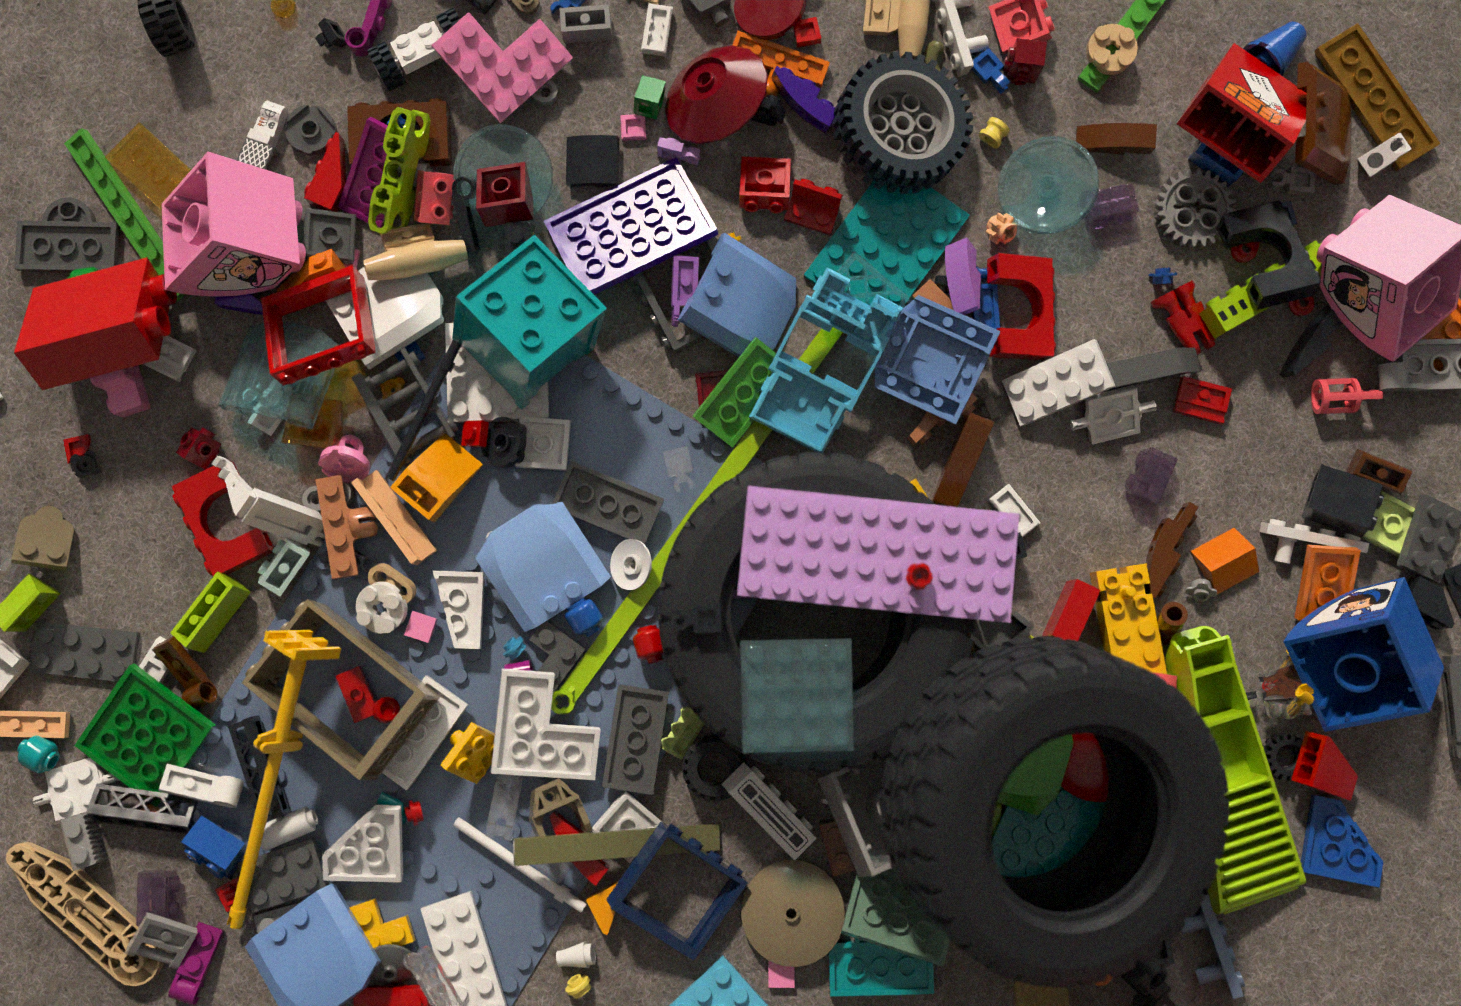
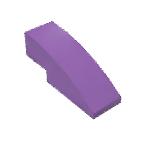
M968 238L945 246L946 275L953 310L963 315L980 309L981 274L976 268L977 250Z

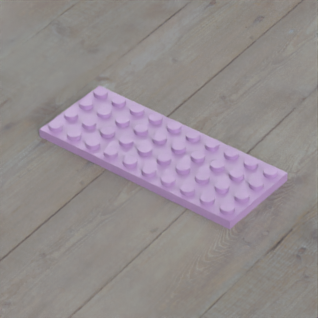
M748 486L737 596L1010 623L1019 514ZM925 563L930 567L933 580L931 584L926 585L925 589L916 590L914 586H909L906 582L907 569L911 564ZM918 573L917 578L920 579L922 576Z

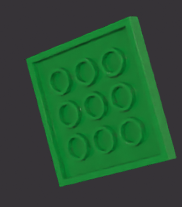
M134 663L129 665L74 746L129 788L161 792L158 790L167 764L186 768L216 724ZM156 799L151 804L157 807L163 800Z

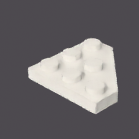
M401 805L373 806L322 856L323 881L401 882L403 879Z

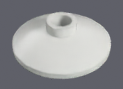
M627 539L617 545L611 557L610 569L612 577L618 586L625 590H636L646 583L651 573V555L648 548L641 541Z

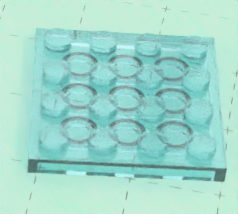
M851 639L740 641L743 753L854 750Z

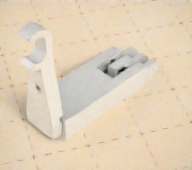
M221 456L215 458L212 465L222 469L218 476L225 480L232 509L242 523L305 545L310 543L320 547L323 544L321 538L325 539L322 517L318 511L262 490L252 489L240 477L231 461Z

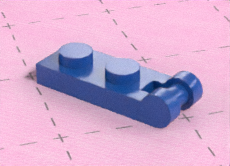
M976 266L981 274V278H987V268L979 269ZM980 284V309L972 312L973 319L994 329L1000 328L997 284Z

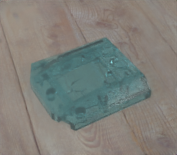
M283 322L288 363L338 346L320 329ZM264 323L250 326L218 406L224 410L242 414L251 412L283 419L289 424L313 429L335 368L283 386L270 375Z

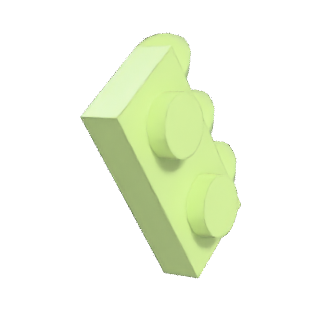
M688 705L680 709L681 716L677 722L671 724L670 734L661 739V748L681 760L704 726Z

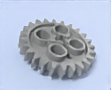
M1189 168L1184 172V175L1179 171L1174 175L1175 178L1170 177L1166 181L1167 184H1163L1160 187L1163 193H1158L1155 197L1160 202L1153 206V208L1160 210V212L1154 215V218L1162 220L1157 227L1165 226L1166 230L1163 236L1171 234V243L1179 239V247L1184 246L1188 242L1189 249H1193L1196 244L1199 249H1202L1206 246V243L1211 246L1215 243V240H1221L1216 228L1222 215L1236 211V209L1230 208L1236 200L1228 199V196L1233 191H1225L1223 189L1227 182L1219 184V175L1212 179L1210 178L1209 170L1204 175H1201L1200 168L1194 174H1192ZM1179 191L1184 192L1188 200H1183L1179 195ZM1204 194H1208L1212 198V202H1207ZM1177 216H1183L1186 224H1181ZM1202 217L1210 221V227L1204 225Z

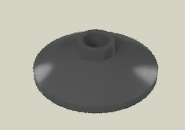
M386 944L374 948L381 960L370 976L375 981L395 985L407 982L415 975L417 959L407 948L394 944Z

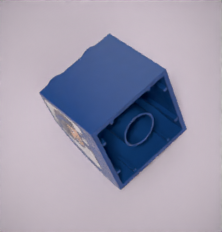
M1405 577L1354 589L1327 602L1302 619L1293 627L1283 641L1302 684H1307L1314 690L1312 706L1324 732L1430 712L1444 670L1442 661Z

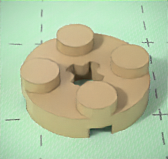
M1107 24L1098 27L1087 43L1086 54L1089 62L1091 63L1092 61L1093 65L1097 67L1096 70L1106 75H1116L1123 72L1132 64L1137 55L1138 45L1134 37V31L1131 28H1125L1118 24ZM1110 44L1115 45L1118 49L1114 54H1110V50L1106 49Z

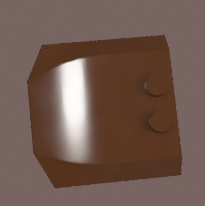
M1308 61L1299 63L1297 88L1307 93L1306 135L1296 139L1295 162L1334 185L1345 184L1351 163L1352 124L1347 88Z

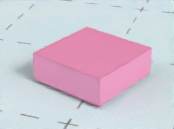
M637 114L620 115L622 141L646 140L644 116Z
M412 611L404 635L430 643L438 619Z
M768 960V988H794V967L778 965Z

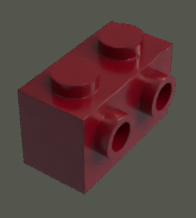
M1017 38L1014 46L1009 47L1007 57L1005 56L1003 72H1007L1006 78L1015 85L1035 84L1045 64L1047 42Z

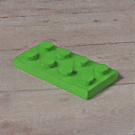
M755 337L694 413L693 417L733 448L754 422L753 419L749 418V415L762 392L760 389L764 381L772 373L768 368L776 353Z

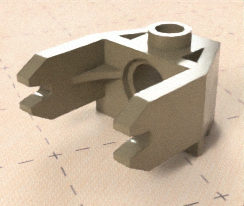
M556 779L531 791L529 823L535 836H546L542 827L544 814L562 806L570 807L574 811L584 833L593 831L579 795L574 793L560 779ZM546 794L551 795V802L546 799Z

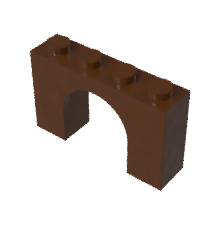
M430 99L428 102L406 100L404 103L396 104L390 101H383L377 105L360 102L356 103L355 106H347L350 166H352L367 119L373 117L387 124L392 112L397 107L411 111L418 110L429 114L431 121L429 141L423 160L425 163H429L430 167L452 166L450 108L446 101L441 99ZM404 113L401 114V117L403 119L407 118V116ZM417 116L415 124L420 128L423 127V119Z

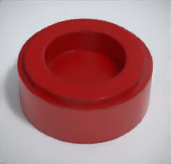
M392 697L380 698L372 708L374 718L380 723L392 722L400 711L399 703Z

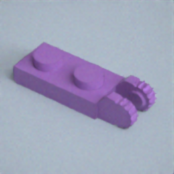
M673 256L671 287L673 327H678L680 323L678 321L680 308H684L688 298L692 297L698 286L699 257Z

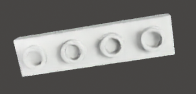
M931 0L935 2L937 9L936 18L944 31V44L946 47H949L951 53V66L953 69H956L958 77L966 75L974 66L971 53L985 51L989 48V41L986 35L969 39L965 38L957 13V8L972 6L975 0Z
M1270 519V523L1261 522L1260 532L1277 535V538H1279L1274 561L1290 564L1294 543L1298 542V540L1327 546L1356 547L1364 553L1368 551L1369 543L1361 542L1360 537L1345 533L1344 538L1335 537L1336 531L1320 528L1319 533L1310 532V526L1295 524L1294 528L1285 527V521Z

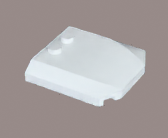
M363 267L358 270L365 278L376 353L361 359L370 370L444 322L442 315L443 296L428 273L403 279L368 281L365 268ZM352 291L325 300L349 341L358 339Z

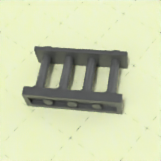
M405 347L400 350L405 358L404 360L374 377L368 376L366 378L362 373L351 377L395 455L403 442L399 434L402 433L401 430L411 425L418 409L398 421H391L387 415V412L390 411L389 408L422 389L426 394L429 389V385L418 368L421 365L420 360L414 351L410 353ZM411 368L418 381L384 400L383 398H377L374 391L377 390L378 385ZM436 398L428 415L435 411L442 425L415 439L402 465L404 467L409 466L413 462L411 456L415 455L414 452L439 437L448 433L453 440L458 438L455 431L459 430L456 423L453 422L452 417H446Z

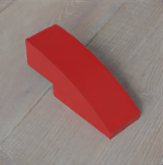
M556 810L551 814L550 820L556 835L584 833ZM602 859L572 862L595 886L610 867Z

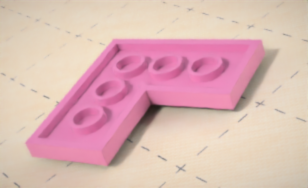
M468 12L432 44V48L499 124L573 59L572 55L541 19L536 21L509 47L502 51Z

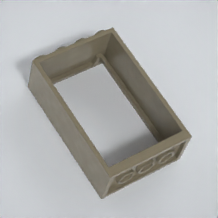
M307 599L297 606L294 617L290 622L285 623L279 631L311 630L313 631V637L322 624L328 622L414 692L365 756L297 701L292 725L358 780H377L436 704L440 696L326 604ZM267 645L262 652L263 656L247 670L246 678L242 684L278 713L283 689L277 683L288 669L291 658L274 647Z

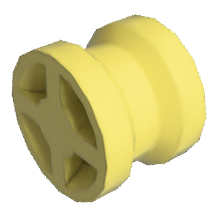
M990 117L987 121V127L982 129L978 135L983 142L997 149L1002 143L1001 139L1007 137L1010 129L1000 119Z

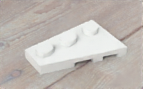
M433 571L454 648L481 649L485 573Z

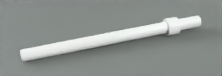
M460 817L454 822V827L554 894L556 900L561 903L564 901L580 913L582 912L586 903L571 894L569 888L563 884L561 886L530 865L514 866L513 853Z

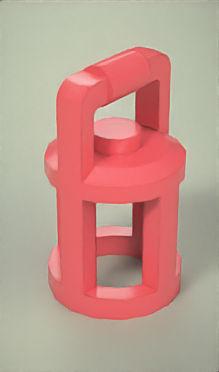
M1356 378L1314 380L1311 386L1312 410L1315 414L1355 413L1359 410L1363 399H1383V391L1374 389L1363 391ZM1344 384L1342 392H1330L1328 385ZM1330 401H1344L1345 407L1329 408Z

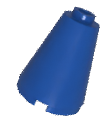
M1289 22L1251 41L1243 49L1284 76L1306 40L1307 33L1303 25L1297 22Z

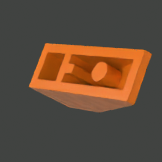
M332 249L317 253L309 257L304 262L302 268L298 272L293 273L277 289V292L346 268V266Z

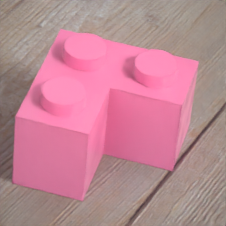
M139 365L90 378L95 387L106 390L108 395L106 400L107 407L113 415L123 418L151 409Z

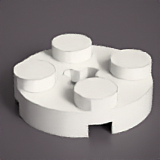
M377 582L369 585L359 593L356 600L357 622L372 632L380 634L390 633L406 619L408 611L406 599L403 600L399 594L401 591L391 583ZM380 602H382L383 607L386 608L387 611H384L382 613L379 612L377 609V605Z

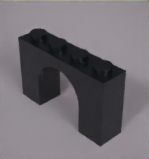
M1280 200L1222 215L1216 229L1226 249L1251 242H1262L1277 249L1284 259V267L1252 276L1246 291L1255 310L1314 295L1321 283L1320 275L1310 262L1309 253L1303 248L1299 240L1298 231L1293 228L1289 220V214L1283 208Z

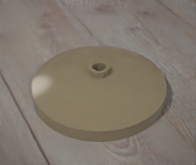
M784 860L765 867L752 879L742 900L741 918L743 929L749 942L760 955L778 965L800 967L820 960L835 946L841 935L845 918V906L837 884L827 872L810 862ZM790 908L796 911L797 915L795 918L791 919L788 917L789 913L787 911Z

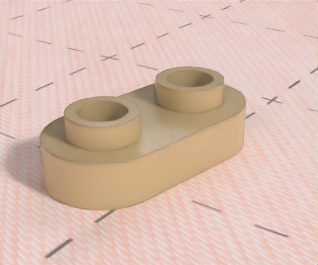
M380 563L370 569L368 573L370 585L377 582H388L395 585L401 591L399 594L403 600L406 599L407 603L415 598V584L390 565ZM382 572H384V573L386 574V576H387L386 579H384V578L382 577V575H381ZM402 586L407 589V594L402 591Z

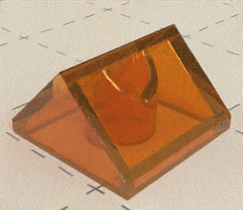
M292 395L281 442L283 444L323 449L336 446L343 435V402L340 400Z

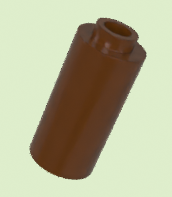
M1178 602L1165 604L1157 619L1161 644L1169 645L1172 636L1182 631L1188 618L1187 609Z

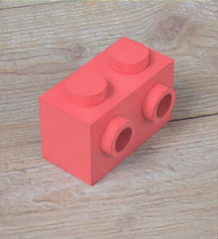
M418 170L414 221L441 225L450 224V220L453 219L452 211L454 209V206L451 205L454 175Z

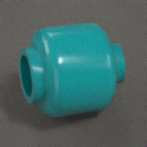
M38 735L23 740L17 749L19 753L18 762L35 773L52 770L60 757L58 746Z

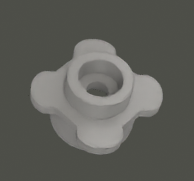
M1196 579L1192 581L1191 587L1186 588V594L1193 596L1196 601L1204 602L1209 597L1217 596V590L1212 589V583L1209 580Z

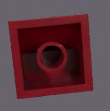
M526 162L477 169L476 210L485 227L503 225L506 222L534 220L533 195Z

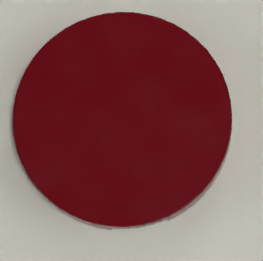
M735 0L734 14L738 24L747 34L762 40H772L784 36L786 31L792 28L797 21L801 20L805 12L806 0Z

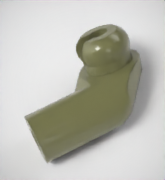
M932 41L927 45L923 54L925 56L924 63L929 64L931 59L937 60L941 52L944 51L942 42ZM937 64L936 67H935V69H937L938 71H941L940 68H939V66H938V64Z

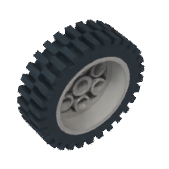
M899 51L892 52L889 57L884 53L879 55L877 60L874 57L868 60L866 65L863 64L852 76L840 95L833 113L836 115L833 119V127H837L833 133L834 140L842 139L837 145L839 153L847 152L843 158L846 165L853 162L855 166L851 171L855 175L862 171L865 174L862 178L864 182L868 184L871 178L876 181L874 187L879 190L886 184L888 185L887 192L894 193L898 187L900 188V194H907L911 188L913 193H918L923 187L927 190L934 183H939L962 158L971 141L969 136L973 132V125L968 124L973 120V113L966 112L971 106L969 99L962 101V97L966 94L963 87L956 90L955 85L958 83L956 77L953 76L949 80L946 77V74L949 72L948 69L943 67L941 71L935 69L938 62L931 59L929 64L924 63L925 56L921 54L913 60L912 52H905L900 58Z

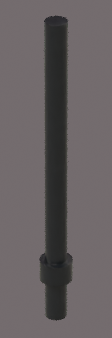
M452 340L444 358L441 357L437 365L439 369L385 476L386 478L395 482L448 372L451 373L455 366L454 360L462 345L461 343Z

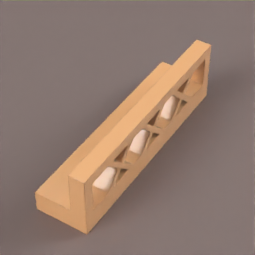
M375 470L363 480L356 478L351 482L411 564L418 566L438 551L378 470Z

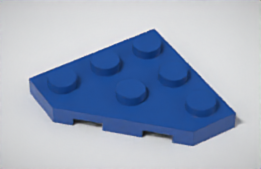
M1311 794L1301 856V865L1304 873L1380 888L1383 860L1372 849L1367 841L1368 839L1357 823L1349 816L1341 800Z

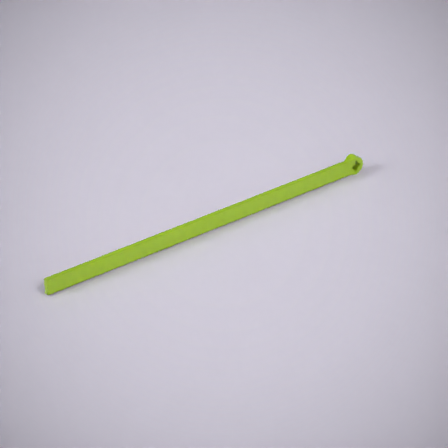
M832 327L830 332L822 328L799 358V360L812 366L809 370L810 373L814 374L843 334L842 331ZM754 420L652 561L651 573L646 583L640 588L630 591L561 688L553 693L551 709L555 713L565 715L575 708L578 698L661 585L663 571L671 548L688 518L717 487L729 481L746 468L772 432V429ZM566 695L569 706H563L560 709L558 707L559 702L556 699L558 696L564 697Z

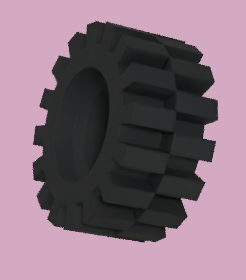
M1289 734L1273 735V738H1268L1265 741L1267 742L1266 745H1263L1272 776L1275 779L1291 781L1303 740ZM1284 747L1289 748L1294 754V761L1288 767L1280 766L1276 759L1277 752Z

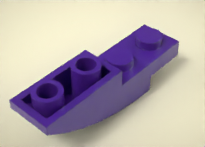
M776 66L771 78L783 99L805 121L826 133L830 125L833 126V119L836 116L833 114L835 109L833 103L826 99L820 100L816 98L820 88L816 87L813 81L809 79L802 80L795 76L794 72L790 69Z

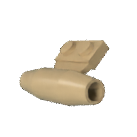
M866 0L863 35L888 36L898 31L900 58L905 52H912V59L915 60L922 52L927 34L930 0Z
M421 223L392 229L387 234L380 233L385 252L363 260L368 281L392 280L440 271L468 260L463 240L435 241L430 223Z

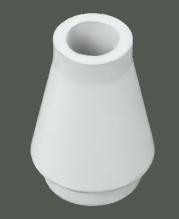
M585 941L570 948L557 951L556 961L558 967L589 968L590 965H594L596 963L594 944H588Z

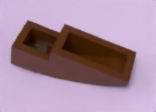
M1103 123L1077 126L1075 151L1124 155L1125 153L1150 155L1156 148L1157 124Z

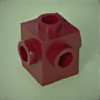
M191 427L182 436L176 453L185 460L206 470L210 462L218 456L221 443L214 439L216 434L203 427L200 431Z

